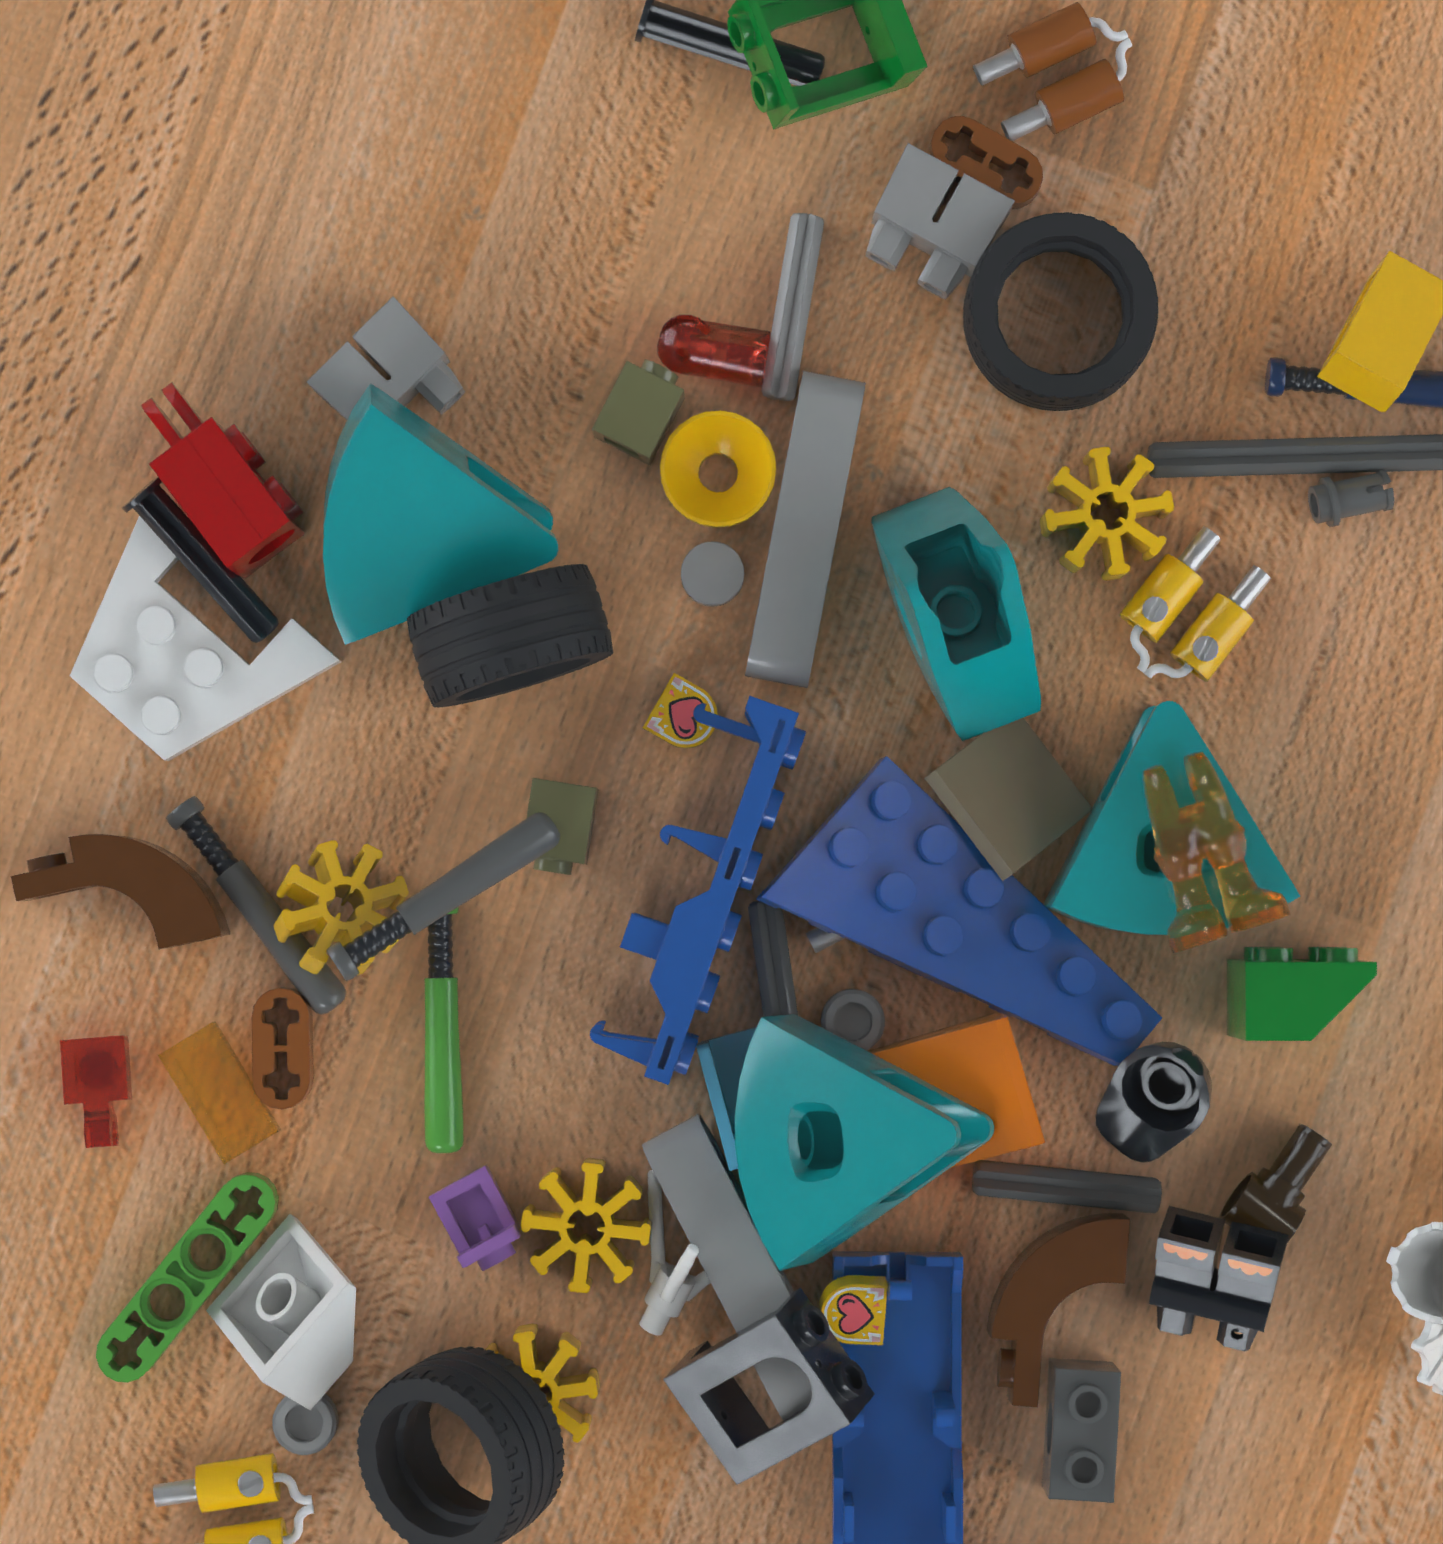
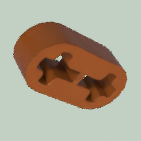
M965 116L950 117L942 121L935 129L929 147L930 155L959 170L955 180L958 184L965 173L1015 200L1012 209H1020L1030 204L1037 196L1043 181V169L1038 158L1029 150L976 120ZM960 133L967 134L971 137L968 148L984 158L983 162L979 163L966 155H962L957 162L950 161L946 157L949 147L942 140L944 137L955 140ZM993 163L1007 171H1010L1015 163L1022 165L1026 169L1023 179L1030 184V187L1025 189L1024 187L1017 186L1012 194L1005 192L1001 188L1004 178L1001 174L988 168L989 164Z
M281 987L268 990L258 998L253 1006L251 1020L252 1082L254 1092L262 1103L270 1108L282 1110L294 1107L306 1099L312 1090L314 1072L312 1009L296 989ZM279 997L286 998L288 1009L298 1010L299 1021L288 1024L287 1044H278L277 1024L266 1022L265 1017L266 1010L277 1007ZM278 1052H287V1068L289 1073L299 1074L300 1085L289 1088L288 1098L279 1097L278 1088L267 1086L266 1082L267 1075L278 1070Z

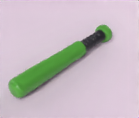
M459 907L427 927L429 933L428 978H424L425 1144L428 1150L433 1153L457 1152L461 1149L464 1142L458 1020V978L454 977L452 972L453 932L451 929L452 914H457Z

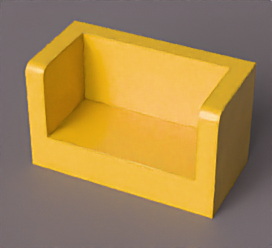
M1389 250L1369 276L1317 377L1380 412H1386L1405 390L1443 316V280Z

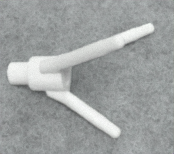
M650 1170L647 1175L649 1219L652 1222L649 1281L652 1284L644 1298L648 1306L639 1325L653 1335H662L670 1318L678 1317L685 1302L692 1300L711 1282L705 1271L697 1276L689 1274L699 1253V1248L695 1244L687 1246L676 1266L670 1265L665 1261L662 1191L653 1170Z

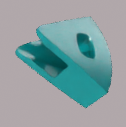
M371 383L354 406L339 436L329 468L324 498L323 563L325 582L333 617L345 645L403 623L414 612L438 601L480 586L518 576L552 561L557 556L559 550L558 541L551 532L553 516L549 508Z
M951 487L873 516L871 523L880 559L905 636L935 699L962 741L968 740L1041 711V694L1033 640L1017 567L1007 543L989 521L957 490Z
M1165 701L1157 706L1148 707L1141 713L1043 905L1049 910L1069 919L1103 929L1146 935H1187L1213 932L1247 923L1270 914L1301 896L1183 708L1176 702Z
M795 1014L761 1017L748 1046L739 1079L735 1108V1150L739 1178L749 1213L762 1243L779 1271L815 1262L984 1145L994 1134L993 1120L986 1113Z

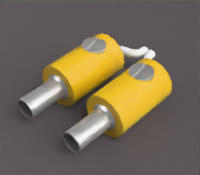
M1205 526L1201 528L1178 559L1170 554L1164 555L1120 612L1121 618L1133 628L1130 641L1132 647L1140 656V663L1137 668L1149 678H1152L1157 673H1163L1171 678H1181L1192 673L1199 679L1208 682L1253 624V618L1246 611L1271 579L1266 572L1253 565L1228 598L1220 593H1215L1171 650L1170 655L1182 666L1181 668L1174 669L1160 663L1151 665L1148 668L1150 656L1148 650L1140 642V634L1157 643L1204 583L1196 571L1221 540L1217 534Z
M273 1453L196 1465L194 1479L153 1486L156 1507L198 1501L202 1513L280 1501V1482L286 1484L290 1496L295 1502L306 1505L297 1511L294 1517V1528L290 1535H288L284 1518L280 1517L209 1528L205 1530L204 1543L197 1544H293L300 1538L303 1532L304 1518L309 1514H314L312 1496L301 1494L295 1480L290 1475L278 1472L276 1457Z

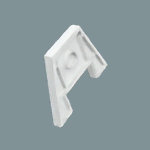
M139 516L70 677L164 761L172 760L342 662L293 618L289 620L251 664L246 662L158 583L179 559Z

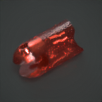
M678 315L669 319L663 325L657 343V354L665 367L678 374L762 388L771 331L704 321L692 315Z

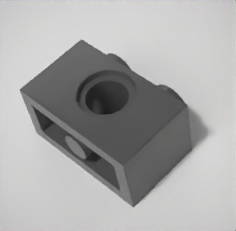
M1049 1358L1042 1487L1049 1499L1114 1503L1121 1371L1113 1362Z

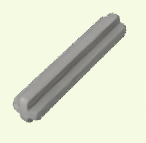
M793 213L790 217L762 385L763 396L779 401H792L796 394L824 227L823 218L813 214Z

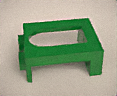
M736 0L728 11L727 27L730 40L736 51L745 55L752 73L750 86L753 99L761 112H767L773 130L906 88L928 67L902 0ZM852 6L874 63L802 86L791 87L771 32Z

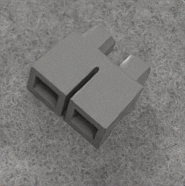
M908 143L874 211L871 224L875 226L872 230L865 256L879 265L895 271L909 244L931 255L922 271L917 284L940 298L947 299L960 284L965 274L969 277L972 276L980 258L1008 217L1015 200L964 173L938 222H933L953 187L959 170Z
M394 296L352 336L357 345L391 377L390 380H386L347 341L307 381L310 387L346 420H348L354 406L370 383L403 406H406L420 393L441 415L450 409L465 393L453 371L447 366L450 361L445 352Z

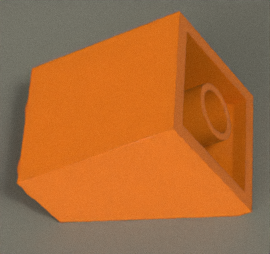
M999 1012L868 1051L986 1113L993 1120L994 1134L992 1138L952 1167L1045 1143L1007 1016Z

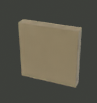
M1024 718L981 734L924 778L1002 881L1017 872L1093 810Z

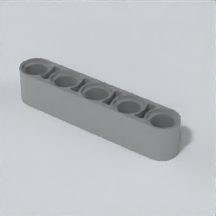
M803 371L747 661L746 677L808 688L863 402L865 382Z
M697 1114L643 1143L642 1147L645 1156L690 1244H695L699 1248L697 1257L736 1333L776 1311L794 1290L784 1271H779L762 1243L749 1213L745 1196L732 1171H729L727 1161L701 1115ZM772 1357L753 1365L783 1421L809 1406L812 1398L811 1384L806 1373L797 1364L785 1358Z

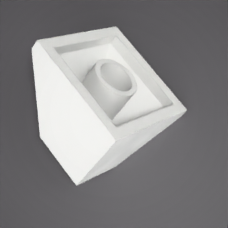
M289 1214L206 1311L264 1384L310 1411L353 1362L356 1287L296 1217Z

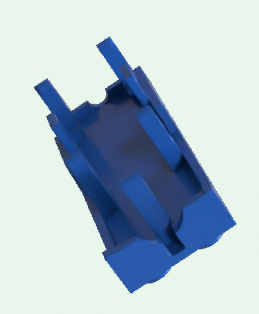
M749 696L745 707V717L750 726L705 711L706 704L704 703L697 705L693 711L694 718L698 723L758 743L760 746L728 838L674 825H666L660 831V838L665 844H669L671 836L678 838L719 863L710 889L677 905L670 924L635 912L634 914L632 913L620 948L657 960L650 983L666 1014L659 1035L656 1039L608 1032L603 1030L606 1023L605 1020L597 1022L590 1031V1038L594 1043L647 1066L644 1077L667 1085L670 1083L673 1071L683 1075L687 1074L699 1039V1035L687 1031L695 1010L708 1014L720 979V975L709 971L717 948L727 952L730 951L742 917L741 914L730 911L738 887L751 891L763 857V853L751 850L759 826L769 830L773 828L785 792L773 788L780 766L791 770L794 768L806 734L805 730L794 727L799 715L798 712Z
M832 1251V1281L847 1275L886 1276L888 1284L883 1345L846 1344L839 1342L849 1358L861 1367L867 1383L875 1395L850 1425L832 1434V1544H963V1256L960 1252Z

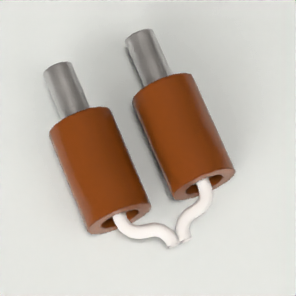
M1075 2L1007 35L1009 49L973 65L975 75L982 86L1018 68L1028 78L1095 46L1097 41L1093 27L1099 28L1109 40L1122 42L1118 45L1115 54L1118 65L1116 73L1106 59H1102L1036 91L1035 97L1038 105L1001 122L1006 138L1014 141L1045 125L1055 135L1124 102L1120 81L1127 72L1125 52L1128 48L1132 47L1127 32L1125 30L1115 32L1104 20L1096 17L1088 18L1082 6Z

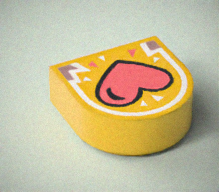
M673 673L642 728L675 747L694 748L706 742L715 731V728L703 725L695 720L693 715L694 708L704 703L706 704L705 711L718 715L717 707L712 697L704 689Z
M847 1275L835 1279L824 1289L820 1297L819 1309L826 1317L831 1332L839 1342L846 1344L883 1345L888 1289L886 1276Z

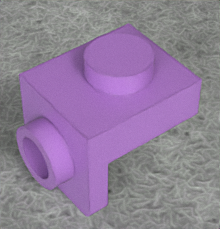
M487 1164L429 1196L459 1253L457 1259L462 1268L477 1261L481 1270L484 1271L516 1253L511 1242L520 1238L523 1231Z

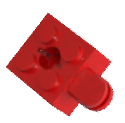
M171 382L162 389V392L192 432L183 438L152 398L141 405L142 409L171 446L150 462L149 465L224 565L235 574L246 579L305 534L295 521L304 512L285 486L279 483L274 475L267 480H264L257 469L266 461L244 432H241L235 424H232L225 430L212 417L203 422L186 398Z

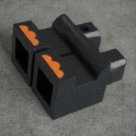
M1169 1206L1157 1239L1155 1254L1157 1262L1149 1304L1157 1306L1158 1329L1183 1336L1191 1334L1196 1316L1220 1321L1216 1340L1224 1347L1244 1352L1248 1351L1257 1332H1264L1289 1235L1232 1221L1218 1269L1217 1262L1226 1219Z

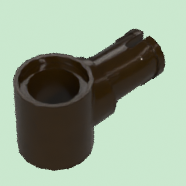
M1303 1124L1299 1125L1269 1170L1262 1168L1258 1175L1251 1172L1243 1178L1228 1198L1219 1218L1226 1219L1225 1223L1229 1226L1234 1221L1288 1234L1289 1242L1300 1226L1306 1212L1305 1208L1300 1206L1305 1197L1301 1190L1332 1144Z

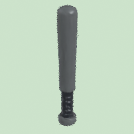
M193 796L180 804L166 817L169 825L175 830L181 828L187 833V837L193 841L194 846L200 850L201 855L206 858L207 863L217 873L216 881L242 913L312 1010L318 1014H326L332 1011L346 997V989L327 964L323 966L318 974H312L299 966V961L306 951L313 946L302 933L289 936L284 943L278 941L274 930V923L283 910L266 891L243 860L238 861L233 857V853L227 849L226 844L213 831V827L207 823L206 818L201 813L204 810L203 803L196 796Z
M543 812L531 815L435 882L396 907L398 911L389 918L384 919L380 924L373 926L371 930L365 931L362 936L356 937L352 942L344 946L340 942L331 945L326 950L344 979L346 981L353 979L359 974L357 967L361 963L363 964L368 961L370 957L376 956L378 952L385 950L389 945H393L406 934L411 932L413 935L417 934L441 917L553 849L560 840V833L556 825Z

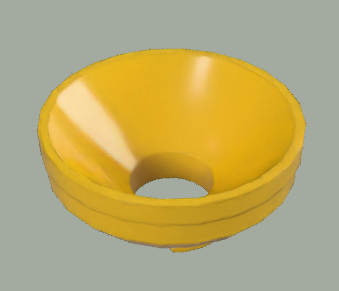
M721 410L703 412L684 421L669 436L662 451L660 461L661 483L666 497L673 507L688 520L702 526L714 528L730 527L748 520L767 502L773 490L776 477L775 454L766 435L751 420L733 412ZM714 455L729 458L737 468L738 475L735 483L724 492L708 490L699 479V469L702 463Z

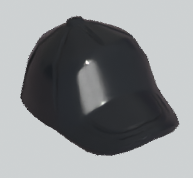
M1158 1042L1138 1048L1120 1063L1113 1074L1097 1108L1095 1119L1098 1130L1110 1144L1132 1160L1145 1163L1158 1159L1190 1136L1206 1117L1210 1108L1212 1081L1209 1070L1203 1060L1197 1054H1194L1191 1049L1175 1042Z

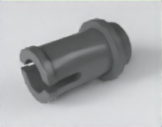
M1381 470L1374 474L1333 482L1330 477L1320 478L1318 485L1310 486L1308 489V503L1313 520L1317 524L1326 522L1329 527L1339 526L1342 518L1381 510H1392L1394 507L1393 488L1383 490V485L1391 482L1388 473L1385 470Z

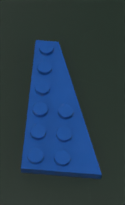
M888 756L877 761L756 898V900L771 907L781 908L808 921V924L827 933H835L867 948L868 952L956 993L962 992L989 1005L988 1008L1003 1015L1015 1017L1047 1032V1035L1113 1066H1119L1128 1055L1135 1051L1162 1019L1144 999L1013 875L1002 881L962 827Z

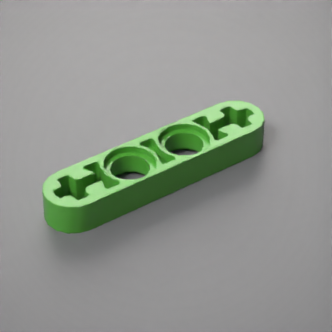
M246 1172L233 1177L220 1189L102 1335L97 1344L96 1359L99 1368L107 1377L116 1382L128 1383L137 1380L149 1371L273 1219L278 1210L279 1196L275 1185L269 1178L259 1173ZM255 1186L263 1193L259 1197L258 1204L264 1211L261 1216L251 1212L237 1224L234 1229L246 1235L243 1241L239 1243L228 1227L212 1221L211 1217L218 1211L224 1221L228 1219L239 1204V1200L233 1195L235 1189L238 1188L246 1192ZM213 1234L224 1243L226 1254L220 1267L207 1270L197 1266L192 1260L190 1253L191 1245L197 1236ZM172 1284L183 1293L185 1308L178 1318L172 1320L163 1319L152 1310L150 1304L151 1294L158 1285ZM136 1311L146 1326L163 1333L164 1338L161 1342H158L155 1335L150 1333L136 1351L138 1357L142 1359L140 1366L136 1362L130 1361L122 1367L114 1360L119 1350L112 1342L115 1338L125 1342L140 1328L142 1324L130 1318Z

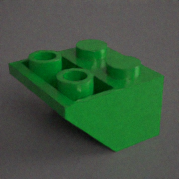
M1244 947V959H1227V1035L1245 1041H1312L1377 976V962L1358 960V948L1308 947V959H1293V948Z

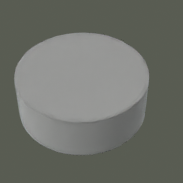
M714 541L701 543L691 549L683 560L681 566L682 585L689 597L701 605L710 607L724 605L733 600L742 588L744 581L742 560L734 549L724 543Z
M846 989L834 994L824 1005L821 1013V1027L864 1050H868L881 1038L885 1027V1016L881 1005L872 995L858 989Z
M324 1394L311 1411L285 1396L277 1405L272 1419L273 1432L277 1441L286 1450L298 1455H310L324 1449L334 1437L339 1424L336 1405L327 1394Z

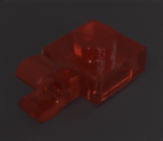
M128 1036L60 1040L64 1105L83 1103L85 1147L119 1146L118 1123L113 1101L132 1100Z

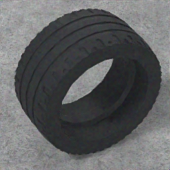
M1069 212L1044 214L1030 218L1013 226L999 236L987 248L976 265L966 290L963 306V327L966 342L974 362L981 373L998 391L1008 398L1032 408L1050 411L1080 409L1102 401L1115 393L1131 378L1144 361L1151 348L1158 323V296L1155 281L1147 261L1140 250L1136 248V245L1124 233H1120L1117 231V228L1103 220L1100 221L1092 216ZM1068 252L1091 260L1112 279L1121 298L1122 326L1114 347L1099 363L1078 373L1049 374L1026 365L1009 349L999 328L998 299L1005 280L1022 262L1042 253Z
M571 564L518 575L448 597L408 616L407 624L410 643L413 644L412 650L415 660L419 664L420 677L424 681L423 686L432 706L435 708L449 707L505 694L580 670L611 656L614 653L611 632L607 627L608 621L605 611L602 610L599 592L596 591L597 586L588 566L584 564Z
M474 1346L453 1348L432 1355L391 1379L374 1395L365 1408L364 1415L360 1420L361 1426L358 1428L359 1437L357 1438V1455L359 1456V1467H361L362 1471L361 1476L364 1479L365 1488L370 1494L371 1501L376 1505L377 1511L381 1513L385 1522L389 1523L390 1528L396 1531L402 1539L407 1540L409 1544H502L534 1522L558 1492L556 1490L561 1484L560 1479L563 1477L564 1471L562 1469L565 1461L563 1460L565 1453L562 1445L564 1442L560 1434L561 1429L557 1423L556 1414L553 1413V1407L550 1402L548 1403L544 1392L539 1389L540 1386L531 1379L528 1373L522 1370L523 1368L515 1365L514 1361L504 1358V1355L496 1354L492 1350H484V1348L480 1347L474 1348ZM432 1403H438L460 1416L479 1438L491 1466L493 1487L491 1501L483 1500L461 1487L443 1466L431 1436L429 1413Z

